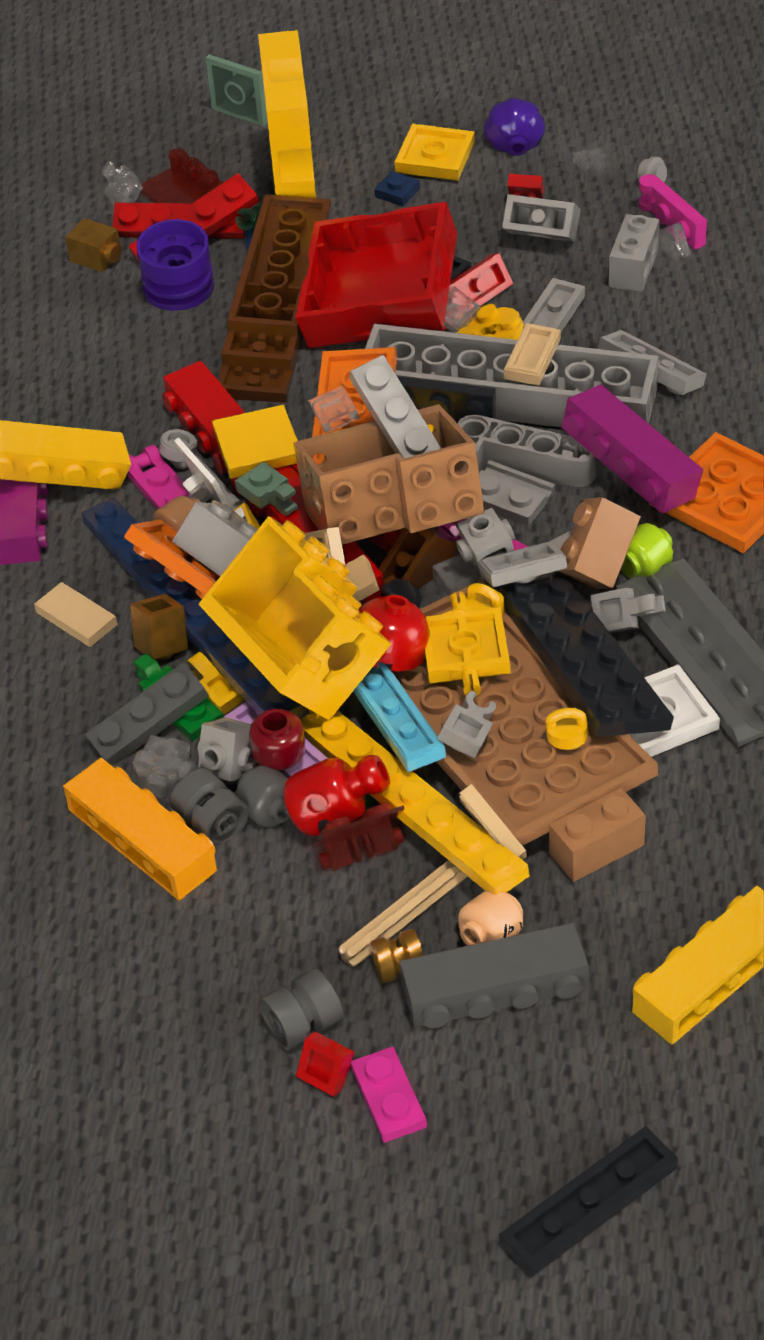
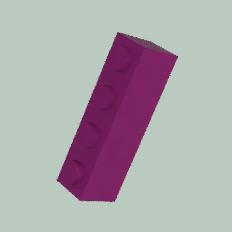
M600 384L568 398L561 428L663 514L695 499L703 469Z
M0 479V565L41 561V549L48 547L47 527L42 525V521H49L47 499H43V495H49V484Z

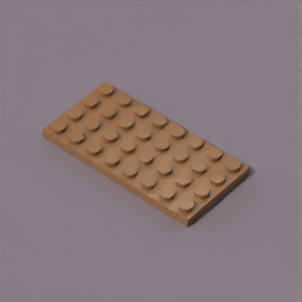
M468 586L456 591L458 603H460L459 592H463L467 596ZM452 594L420 610L425 616L441 615L452 611L450 602ZM504 613L502 619L511 673L479 677L481 693L475 696L473 700L477 706L486 708L491 701L496 703V708L489 720L493 725L475 759L443 743L446 758L438 760L436 763L462 791L472 784L523 846L548 833L549 824L620 787L627 792L658 775V763L629 734L596 737L589 727L587 740L578 748L563 750L553 747L546 737V717L557 709L575 707L513 620ZM425 657L423 664L413 670L392 671V673L433 731L439 736L456 704L462 706L466 695L463 692L462 680L429 684ZM387 664L391 670L392 664Z

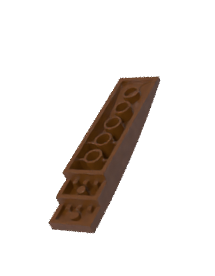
M267 194L264 196L228 315V332L221 352L222 366L218 381L234 400L287 402L303 340V334L295 317L302 283L309 268L308 252L314 223L329 219L331 199Z

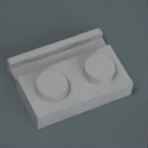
M491 460L487 463L485 471L481 470L479 472L484 510L493 508L497 515L528 527L547 504L549 498L555 494V484Z

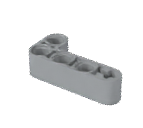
M480 415L465 416L457 423L475 442L479 472L491 460L540 479L575 487L587 486L595 480L596 457L572 436Z

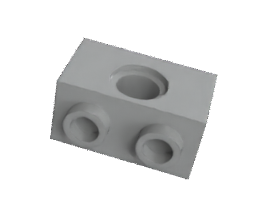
M507 194L502 229L511 234L575 242L581 209L571 202Z

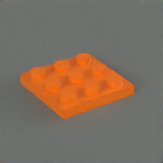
M715 432L689 457L703 469L695 499L665 513L744 554L764 534V455Z

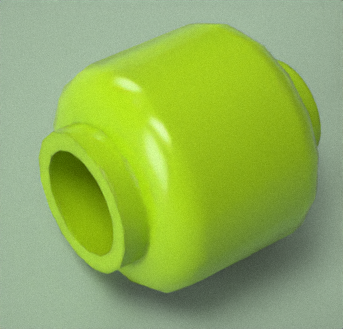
M649 523L638 525L620 571L629 578L637 576L648 577L657 573L663 565L670 564L673 560V542L669 533Z

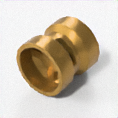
M414 929L400 932L395 940H388L384 937L370 940L373 962L382 984L394 981L398 974H401L400 961L423 956L422 948Z

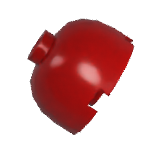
M389 595L372 599L359 609L361 614L365 611L383 625L380 633L391 643L373 667L378 668V664L381 662L392 664L391 671L401 672L413 670L423 664L426 657L425 648L430 638V629L425 614L415 604L403 596Z

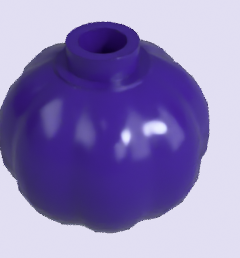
M508 98L503 102L495 104L484 122V134L487 141L495 149L509 152L513 156H520L527 150L534 148L545 132V122L543 116L539 113V109L534 103L519 98Z

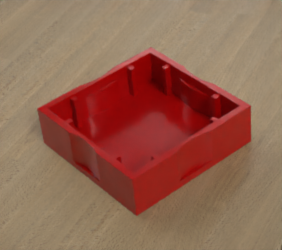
M447 202L401 208L383 214L356 215L314 223L308 252L309 268L302 283L295 317L309 348L368 340L374 324L434 331L443 330L457 239V230Z

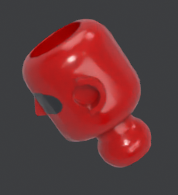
M377 755L362 757L354 767H351L341 758H328L294 773L286 780L283 787L285 807L294 825L299 831L308 836H318L330 831L345 832L347 823L364 815L366 809L365 795L380 794L387 790L390 785V776L385 764Z

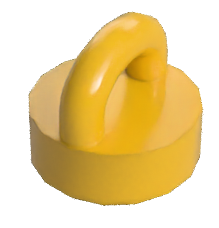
M480 583L468 586V608L481 610L501 607L503 616L505 613L504 597L501 592Z
M561 708L551 712L546 717V737L553 747L570 750L578 748L587 740L588 722L586 714L582 710Z

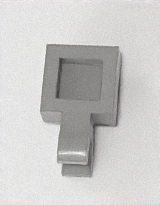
M621 588L591 595L593 612L610 633L639 628L637 616L666 611L663 595L655 597L654 594H647L634 598L632 588Z

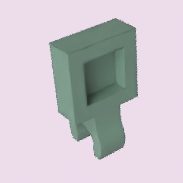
M265 462L235 480L237 492L260 509L270 503L284 516L298 509V505L290 499L291 496L296 494V491L289 485L288 478Z

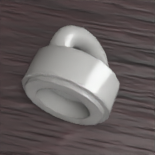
M180 429L164 432L160 438L159 451L161 455L170 460L177 469H185L187 464L174 440L179 437L195 455L197 444L195 436L188 431Z

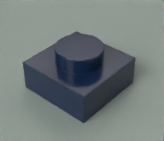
M391 171L374 189L375 198L403 207L420 190V180Z

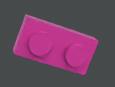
M393 1046L350 1062L353 1075L383 1143L427 1128V1119Z

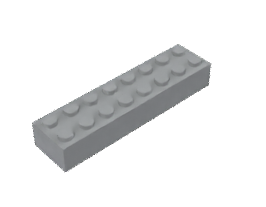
M374 324L365 349L395 347L397 354V377L496 388V419L561 427L568 398L601 384L649 424L657 392L659 356L558 345L540 385L537 386L504 379V368L518 341L514 339Z

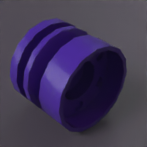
M173 219L153 224L141 233L137 241V256L144 295L150 304L159 309L178 311L199 306L210 298L214 290V278L210 261L208 236L202 227L191 221Z

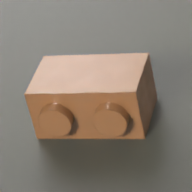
M603 497L584 499L574 513L573 522L575 524L571 534L560 549L566 555L567 568L558 571L596 589H613L641 516Z
M620 787L550 823L549 854L570 880L575 882L644 846L646 815Z

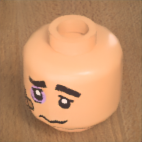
M484 891L464 905L459 912L458 926L461 938L466 945L470 946L520 935L523 929V910L520 903L509 893L501 892L495 895L492 892Z

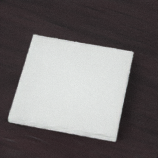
M179 437L174 440L192 473V476L183 482V486L190 493L189 497L191 499H198L203 503L211 499L230 507L219 484Z

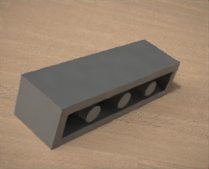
M574 923L400 961L402 988L414 1028L422 1026L438 1028L444 1026L450 1020L467 1016L483 1018L490 1015L494 1010L511 1006L520 1009L528 1008L538 1000L556 996L562 999L572 998L581 991L587 990L589 983V965Z

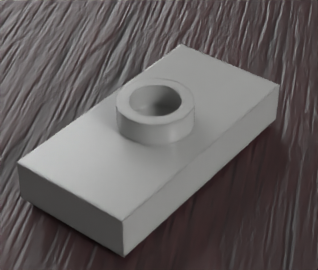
M551 541L483 558L478 561L480 574L492 587L512 582L527 583L533 581L536 576L567 568L566 555Z

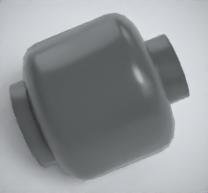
M263 765L251 768L241 776L238 781L236 796L248 806L249 817L256 824L267 828L276 826L290 818L283 799V787L288 778L280 771Z

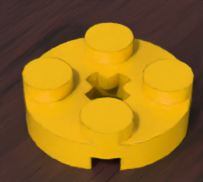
M487 304L477 311L476 317L455 333L518 340L525 324L519 312L515 309L508 307L496 308L494 304Z

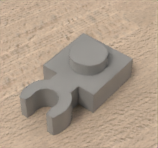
M470 691L462 706L457 704L454 706L437 740L475 759L493 725L489 720L496 708V703L491 701L486 708L479 707L473 701L476 693Z

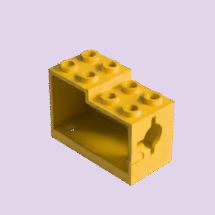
M268 516L199 602V606L279 693L330 720L391 643L380 633L383 625L365 611L362 614L359 612L358 609L362 604L353 597L358 587L347 577L351 571L335 557L331 556L329 559L327 554L330 550L315 537L310 536L308 540H305V533L290 521L286 520L282 525Z

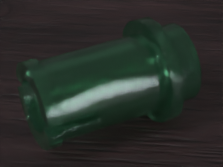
M261 206L239 210L238 214L243 216H236L237 226L242 230L255 229Z

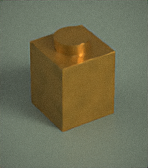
M86 218L65 236L70 262L100 272H104L112 263H116L122 254L118 229Z
M161 594L130 604L134 647L154 660H166L175 653L188 650L183 605L167 594Z

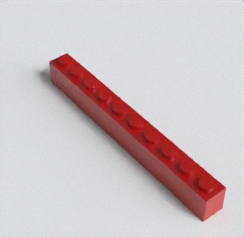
M202 361L163 376L165 392L162 393V399L165 407L170 413L175 411L178 414L180 424L185 431L193 432L201 452L204 454L209 452L211 454L217 471L221 475L226 473L229 476L213 431L212 421L244 414V410ZM290 465L275 468V470L288 478L289 485L295 489L296 494L291 496L290 499L298 505L297 510L284 516L270 503L260 509L247 499L249 508L256 518L262 516L266 520L270 516L282 525L288 520L304 533L318 531V528L305 512L300 478ZM239 477L231 478V486L234 492L240 496L241 494L237 492L235 480ZM355 541L343 544L345 564L365 555L370 561L379 587V591L359 601L363 606L366 602L381 596L380 587L384 584L383 574Z

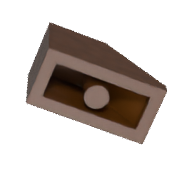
M440 526L410 533L406 527L403 528L378 568L383 574L384 584L395 579H404L415 584L418 589L445 572L458 550L457 540Z

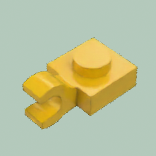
M198 652L187 660V663L194 669L191 672L209 695L207 699L223 713V716L245 701L204 654Z

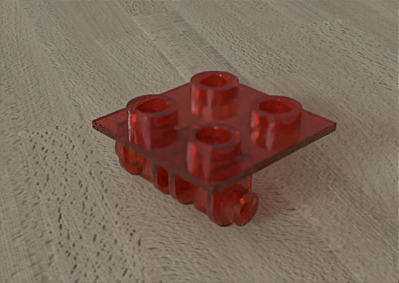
M178 148L172 149L168 155L171 168L137 186V189L156 203L192 204L223 182L219 180L216 171L208 169L203 162L195 157H189L185 150Z
M385 803L366 810V814L361 816L358 821L351 823L349 816L325 824V828L319 831L320 835L312 844L313 848L323 846L324 852L318 854L322 869L332 868V871H336L339 868L353 864L346 840L356 862H362L361 853L355 839L358 836L368 859L374 858L368 834L376 856L397 850V845L404 843V838L400 828L392 829L390 823L405 810L404 806L391 809L390 803Z

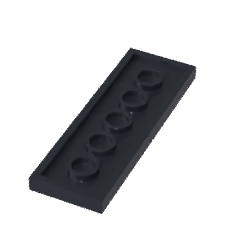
M555 578L551 581L516 582L498 586V591L504 597L505 611L573 706L586 714L588 727L596 737L671 730L674 719L672 713L569 579Z

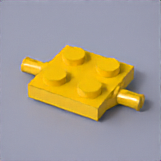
M454 592L450 596L452 611L441 615L426 616L430 629V638L425 648L429 684L462 680L464 694L467 696L471 691L472 685L473 691L478 696L481 693L479 677L511 673L501 607L481 610L468 608L466 594L459 592L460 603H458L457 594Z

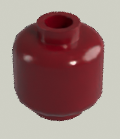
M284 709L267 710L255 717L251 723L249 730L250 745L254 760L260 766L263 765L277 771L292 768L300 762L304 756L306 746L304 729L300 719L293 712Z

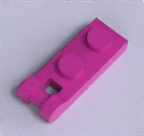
M647 174L640 177L639 191L642 195L639 197V208L646 212H652L656 219H660V224H666L674 231L679 241H685L694 250L706 245L707 219L657 176Z
M154 444L143 448L142 453L135 457L129 455L131 466L127 477L156 510L178 496L189 497L190 493L183 486V481L161 457L159 450ZM148 466L151 467V469H149V470H147V471H145V472L142 471V469H144V468H146V467H148Z

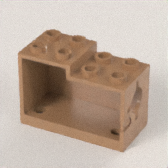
M439 404L422 408L418 411L427 425H433L432 434L441 449L412 457L403 458L399 453L395 454L376 421L293 442L305 512L318 530L339 527L342 545L405 527L410 533L484 514L475 442ZM322 453L324 454V460L321 464L317 465L312 458L314 455Z

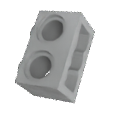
M625 215L609 256V287L643 292L659 248L660 219L643 215Z

